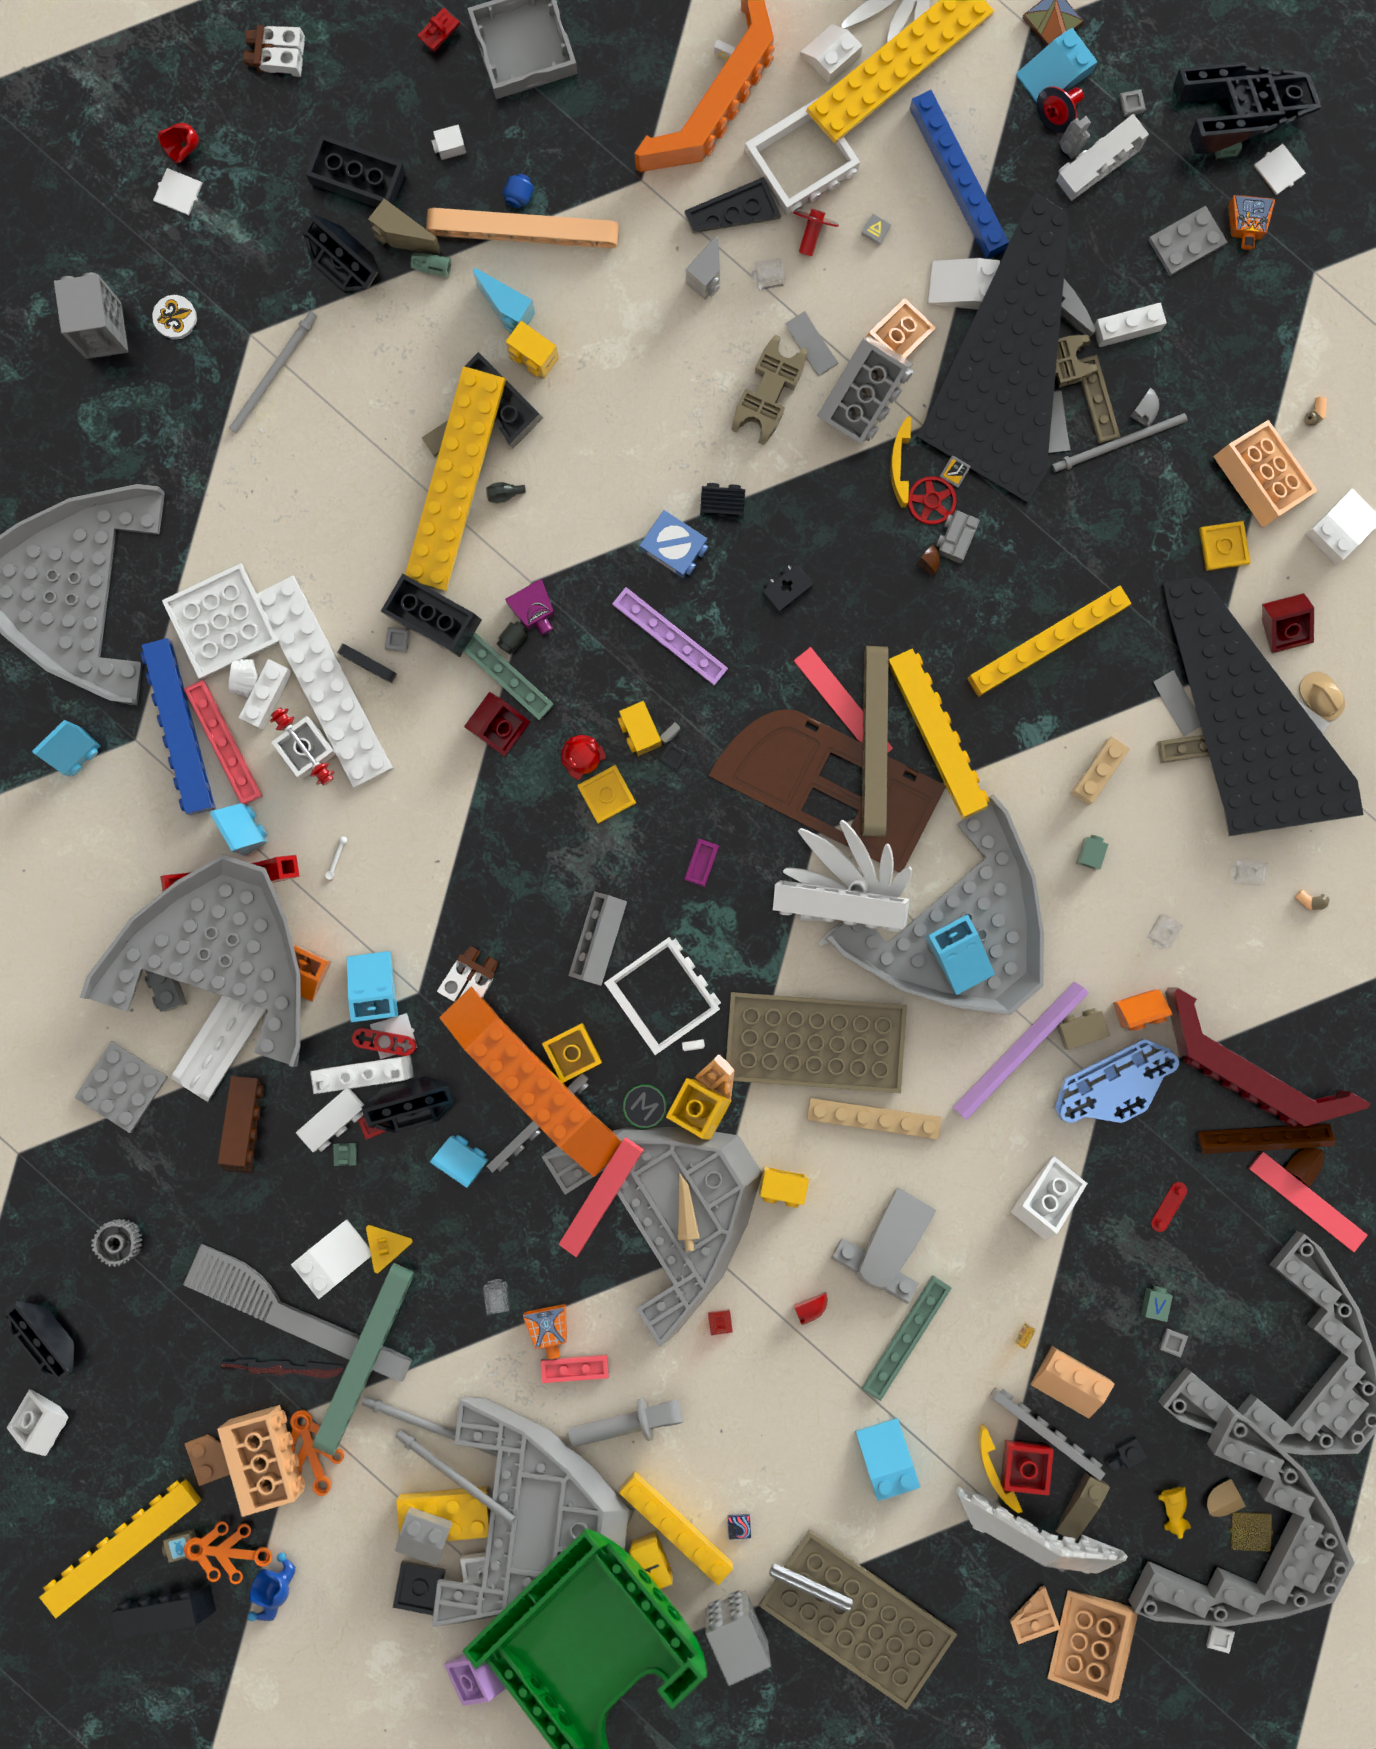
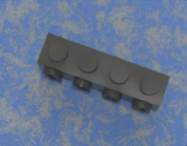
M146 971L145 981L147 986L153 990L154 996L152 1000L156 1009H159L160 1012H167L187 1004L179 981Z

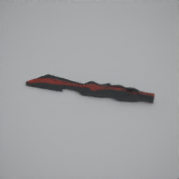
M237 1359L236 1361L222 1360L221 1369L235 1370L240 1375L250 1374L254 1378L263 1376L267 1379L275 1376L283 1380L288 1375H293L324 1384L329 1383L344 1370V1366L338 1364L307 1362V1366L292 1365L289 1360L259 1362L256 1361L257 1359Z

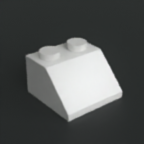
M831 24L807 45L800 54L829 85L861 57L862 45L847 29Z
M29 1389L8 1424L7 1429L24 1451L46 1456L69 1417L60 1406Z

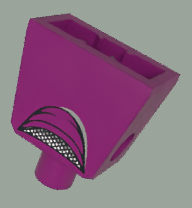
M542 579L505 599L507 605L528 630L537 626L541 635H545L553 630L548 619L555 614Z

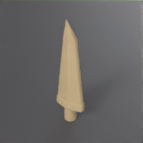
M679 1173L678 1240H685V1251H694L693 1239H700V1234L698 1233L689 1185Z

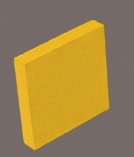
M1244 521L1199 528L1206 571L1251 564Z
M616 765L577 785L598 824L636 804Z

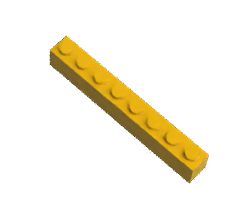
M1121 585L971 674L967 679L977 696L980 697L1125 610L1132 603Z
M912 648L890 658L888 666L961 819L964 820L986 810L989 798L985 790H980L978 785L980 782L976 771H971L968 765L970 763L969 756L959 746V743H961L959 735L956 731H952L949 725L951 724V719L946 711H942L940 706L942 704L941 698L937 692H933L930 686L933 684L928 672L924 673L921 667L923 665L919 653L915 654Z
M184 1479L181 1483L176 1480L167 1488L168 1493L165 1496L161 1497L159 1494L149 1502L150 1508L146 1511L140 1509L131 1517L133 1521L129 1525H126L124 1522L113 1531L116 1534L110 1540L108 1537H105L96 1545L98 1549L94 1553L88 1551L78 1559L80 1562L75 1568L72 1565L61 1573L63 1578L58 1582L53 1579L43 1587L45 1592L39 1598L55 1618L101 1583L202 1500L187 1479Z

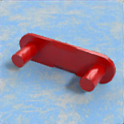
M1175 1182L1169 1189L1151 1220V1226L1155 1231L1163 1232L1168 1227L1187 1194V1187L1184 1183Z

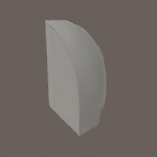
M1151 387L1130 416L1146 428L1150 427L1159 411V399Z

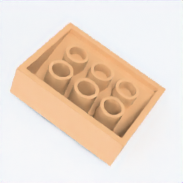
M1269 420L1231 442L1213 456L1262 528L1317 492V489Z
M1068 1590L1047 1679L1110 1703L1119 1699L1138 1613H1135L1132 1607L1115 1601Z

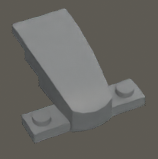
M897 1188L887 1208L883 1211L875 1230L872 1232L865 1251L842 1238L831 1259L854 1272L857 1278L866 1286L877 1290H884L908 1304L919 1283L899 1271L918 1244L936 1210L902 1189Z

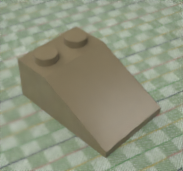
M386 199L382 200L368 219L371 225L370 229L375 234L374 238L383 245L387 243L391 247L435 255L441 253L436 236Z

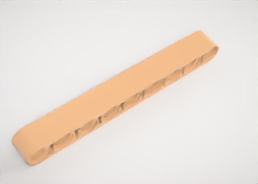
M429 208L427 210L426 230L434 236L615 248L618 245L619 224L610 220Z

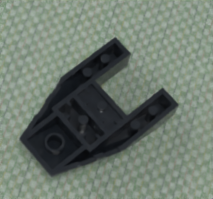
M1240 62L1179 68L1173 85L1178 104L1228 99L1233 115L1196 119L1189 137L1195 154L1220 151L1311 114L1321 108L1309 73L1282 69L1281 72L1269 70L1268 66L1260 65L1259 68L1247 67L1246 63Z

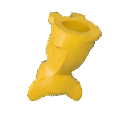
M1184 1486L1164 1490L1161 1492L1162 1495L1158 1496L1159 1500L1165 1503L1166 1514L1170 1519L1164 1526L1165 1530L1176 1534L1179 1539L1183 1538V1533L1186 1529H1191L1190 1523L1183 1518L1187 1507L1186 1488Z

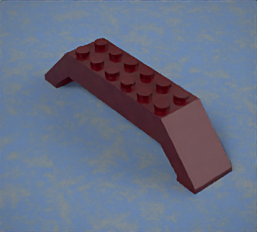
M1178 987L1167 988L1165 992L1167 1003L1172 1012L1170 1016L1179 1056L1184 1058L1183 1062L1194 1069H1203L1202 1074L1212 1080H1221V1085L1232 1092L1233 1090L1241 1092L1240 1097L1246 1101L1261 1104L1259 1108L1266 1113L1279 1115L1278 1120L1284 1124L1297 1127V1125L1308 1126L1369 1108L1371 1103L1349 1091L1338 1090L1336 1095L1314 1100L1310 1099L1204 1035L1194 1005L1197 999Z

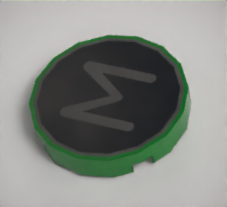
M642 1084L633 1087L623 1101L625 1117L632 1125L638 1128L656 1126L662 1121L666 1113L667 1103L665 1097L658 1088L652 1085Z

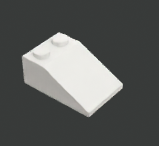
M971 258L932 261L928 304L978 310L1000 264V260Z
M1351 489L1305 535L1337 565L1376 527V512Z
M1052 1156L1022 1193L1011 1213L1046 1240L1059 1232L1088 1183L1055 1156Z
M346 1219L294 1261L291 1266L315 1296L320 1299L371 1257L370 1247Z

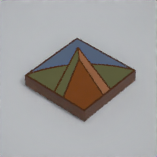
M1041 0L1022 17L1046 47L1070 28H1073L1075 31L1084 22L1067 0Z

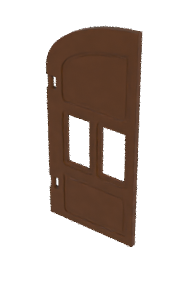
M790 709L770 712L749 724L731 741L712 768L709 777L848 847V842L842 831L801 810L812 788L859 810L851 828L865 845L870 858L880 863L884 846L888 843L893 854V870L899 873L905 868L946 788V785L887 756L885 837L862 836V797L819 776L830 753L862 768L863 743L799 711ZM809 722L819 727L817 732L805 727L806 723ZM906 771L916 776L915 780L912 781L904 777V772Z

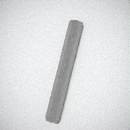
M773 1563L769 1570L771 1577L846 1612H849L852 1607V1599L780 1565Z

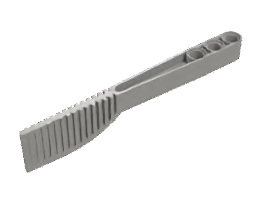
M200 1245L183 1284L184 1286L228 1306H232L239 1311L248 1313V1315L259 1318V1320H264L268 1324L350 1360L360 1338L359 1335L281 1302L272 1286L254 1268L235 1257L207 1245ZM383 1346L372 1370L402 1382L412 1359Z

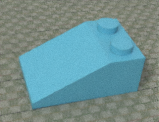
M1070 28L1053 40L1020 69L1016 76L1037 103L1038 95L1043 89L1054 86L1066 92L1093 73L1097 60L1074 29Z
M475 268L473 273L476 284L503 325H505L504 328L512 333L520 321L529 325L535 314L532 299Z
M64 720L32 752L63 775L70 777L79 773L82 769L81 765L86 760L93 759L98 754L97 750L101 746L82 727Z
M240 803L210 812L232 852L247 855L268 843L265 838L268 834L261 824L258 826L254 818L257 815L251 806L247 807V805Z
M452 1135L434 1155L430 1163L467 1188L475 1181L488 1162V1159L485 1158L486 1153L475 1147L474 1150L467 1145L468 1141L460 1135L456 1137Z
M898 1418L856 1431L877 1501L920 1488Z

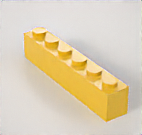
M636 1471L620 1486L619 1494L715 1584L719 1585L733 1570V1562Z

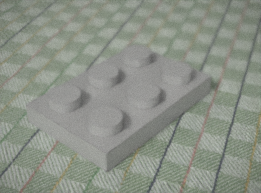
M1206 205L1150 236L1148 239L1169 276L1227 244V240Z

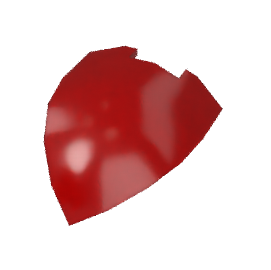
M826 1292L794 1305L801 1325H805L822 1316L828 1302Z

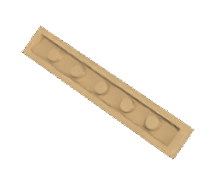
M810 1098L807 1120L933 1139H939L941 1117L816 1098Z

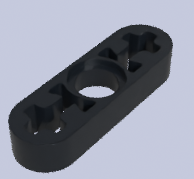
M343 643L337 651L342 657L391 684L397 676V673Z

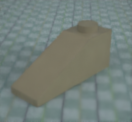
M1085 1471L1055 1532L1064 1537L1074 1538L1076 1542L1099 1510L1110 1489L1108 1484Z

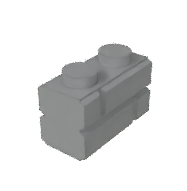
M958 510L954 512L953 516L949 514L944 527L948 528L945 536L941 534L936 544V547L939 548V555L957 563H962L980 520Z

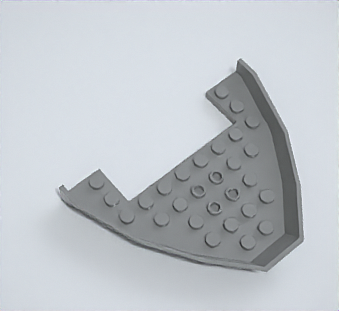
M134 484L68 498L18 522L0 535V633L47 672L107 700L138 706L143 663L101 658V647L116 530L160 535L165 492L159 486Z
M993 794L988 797L989 802L987 803L988 807L986 810L961 820L957 824L958 828L983 855L984 859L887 943L875 928L865 927V924L856 923V925L843 923L825 939L840 954L901 991L963 1009L1011 1015L1044 986V930L1035 874L1008 810ZM968 914L981 939L995 975L956 995L925 936Z
M222 854L179 879L129 919L86 977L80 998L91 999L124 1011L130 1010L143 970L266 1009L268 1012L254 1053L287 1063L291 1067L298 1066L300 1052V970L286 915L268 873L263 867Z
M625 1127L613 1130L621 1141L624 1138H628L644 1149L617 1195L673 1283L670 1287L636 1307L659 1347L683 1327L722 1279L748 1225L762 1172L738 1135L715 1132L712 1139L708 1140L698 1137L683 1127ZM558 1146L542 1156V1159L564 1194L569 1193L593 1177ZM679 1173L689 1185L698 1233L700 1234V1239H693L694 1251H685V1240H678Z
M465 1395L460 1399L454 1445L498 1451L492 1499L516 1518L510 1525L491 1510L482 1585L439 1579L437 1581L432 1627L497 1617L585 1529H590L606 1536L623 1549H625L629 1515L627 1506L599 1473L552 1431L487 1398Z

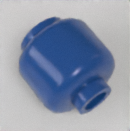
M519 173L518 176H510L502 193L505 202L518 209L521 206H527L534 191V186L530 183V178L524 174Z

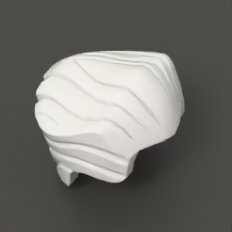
M238 659L232 662L229 676V693L247 698L250 696L258 680V673L253 659Z

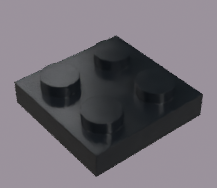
M402 1561L392 1608L433 1615L437 1581L439 1579L444 1580L446 1569Z

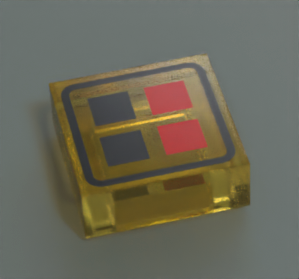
M1024 1323L1015 1343L1024 1349L1027 1348L1035 1333V1329L1031 1325Z

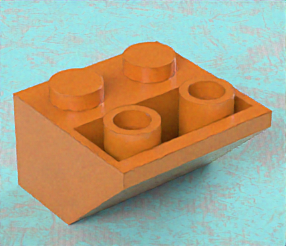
M293 944L300 970V996L313 1002L331 961Z
M1160 989L1150 990L1113 1002L1121 1028H1128V1030L1136 1031L1146 1027L1145 1023L1148 1022L1150 1024L1167 1021L1166 1017L1172 1015L1171 1009Z

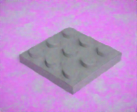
M111 1041L75 1098L125 1131L132 1133L168 1076Z

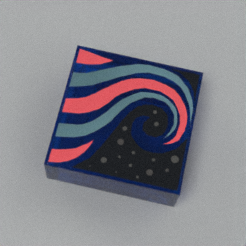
M750 1514L728 1515L729 1540L751 1538Z

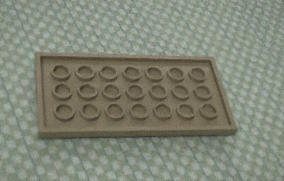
M731 992L726 1061L735 1070L733 1081L901 1093L907 1005Z
M808 1530L784 1568L852 1599L853 1604L850 1611L846 1612L778 1579L774 1580L760 1601L759 1606L899 1705L908 1709L957 1636V1633L817 1534Z

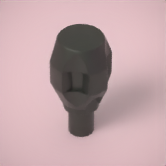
M498 482L486 487L487 499L492 503H504L517 494L526 493L525 485L514 486V484Z

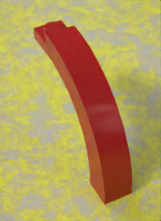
M296 855L274 857L251 863L265 868L271 883L300 877ZM191 872L160 876L162 892Z

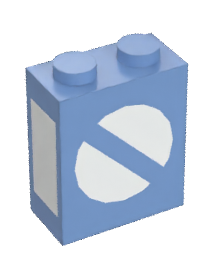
M663 510L639 545L642 552L681 578L693 572L696 567L695 560L698 556L702 558L708 549L706 537L665 510Z

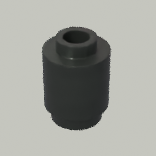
M518 621L515 624L510 622L498 637L499 641L496 644L505 652L511 654L512 651L517 650L528 636L525 633L527 629Z

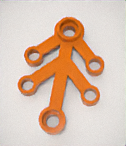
M299 1410L292 1415L290 1420L293 1428L291 1432L293 1445H291L294 1453L295 1443L301 1434L304 1443L297 1455L299 1459V1466L297 1467L299 1475L302 1473V1466L308 1455L316 1479L313 1483V1491L318 1496H324L331 1490L332 1482L324 1475L317 1453L329 1458L332 1463L339 1464L344 1459V1452L341 1449H337L335 1453H339L341 1459L336 1460L333 1456L313 1448L314 1440L310 1431L317 1434L321 1425L313 1422L312 1415L308 1411ZM300 1417L306 1420L304 1425L299 1423L298 1419ZM321 1481L326 1482L327 1487L321 1488L319 1483Z
M218 1521L214 1529L203 1538L194 1537L185 1543L184 1554L186 1558L191 1561H198L205 1570L207 1579L211 1582L218 1581L221 1573L218 1568L211 1565L206 1555L215 1556L228 1573L230 1582L233 1584H239L243 1579V1574L233 1566L228 1558L254 1560L261 1567L267 1566L272 1560V1553L266 1547H259L255 1551L230 1548L242 1538H247L250 1535L251 1528L246 1523L240 1524L236 1532L217 1547L208 1545L219 1535L227 1534L229 1526L224 1521ZM224 1524L225 1530L218 1532V1526ZM247 1527V1533L244 1535L240 1534V1529ZM193 1545H198V1552L192 1553L191 1547ZM261 1552L266 1553V1557L263 1560L258 1559V1555ZM211 1571H217L215 1578L209 1577ZM239 1573V1579L236 1581L232 1580V1575Z

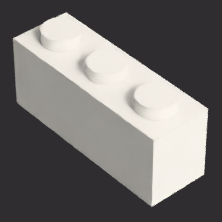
M1161 302L1098 319L1094 325L1098 347L1161 331L1166 325Z
M268 659L239 718L264 730L293 672Z
M350 1088L345 1089L302 1126L296 1134L312 1152H316L318 1149L322 1152L331 1144L329 1140L334 1135L339 1137L348 1129L346 1125L351 1120L355 1123L363 1116L362 1106L364 1104Z

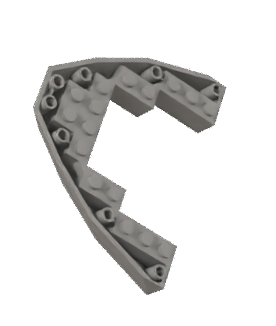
M1296 1231L1269 1265L1320 1307L1307 1326L1341 1353L1286 1421L1251 1393L1236 1410L1187 1368H1184L1157 1402L1181 1422L1211 1434L1226 1405L1255 1423L1286 1453L1299 1455L1359 1454L1376 1433V1357L1360 1309L1324 1251L1304 1233Z
M1226 1405L1207 1445L1214 1455L1262 1475L1263 1478L1257 1488L1262 1498L1293 1514L1257 1584L1217 1567L1208 1586H1205L1148 1561L1129 1598V1602L1135 1613L1154 1621L1226 1627L1288 1617L1335 1602L1354 1565L1334 1514L1305 1469L1255 1423Z

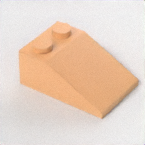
M904 298L866 337L871 336L905 359H908L936 327Z

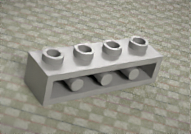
M594 891L568 976L602 985L627 901Z

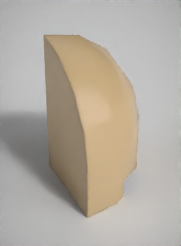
M1232 1479L1214 1488L1207 1502L1209 1514L1214 1517L1226 1516L1246 1507Z

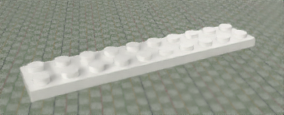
M294 575L257 593L256 595L279 644L353 788L393 769Z

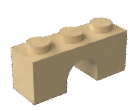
M1112 736L1108 738L1096 754L1092 765L1081 776L1071 791V794L1087 805L1092 804L1130 748Z

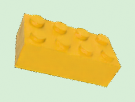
M488 1486L477 1487L489 1496ZM463 1488L399 1494L396 1500L399 1535L410 1507L453 1522L446 1541L488 1537L490 1509Z

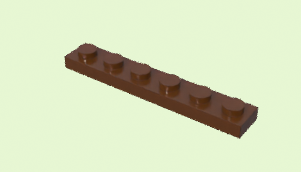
M1330 1124L1199 1131L1197 1135L1202 1154L1335 1146L1336 1141Z

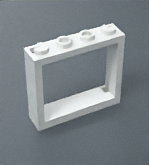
M817 99L745 143V153L760 176L764 177L769 190L786 215L791 212L793 213L794 210L800 211L805 203L816 201L821 197V193L826 190L831 191L839 186L840 181L845 178L851 179L859 170V159L846 139L842 137L836 144L848 162L789 199L760 155V151L812 120L806 110Z
M670 937L605 982L607 988L654 1055L719 1011L718 1005L721 1004L714 992L709 994L705 987L708 984L702 975L696 976L692 970L695 968V965L689 957L684 959L680 953L683 948L676 938L671 940ZM669 947L711 1008L658 1044L616 983Z
M409 1055L311 1071L314 1094L402 1081L413 1078L414 1072L412 1058Z

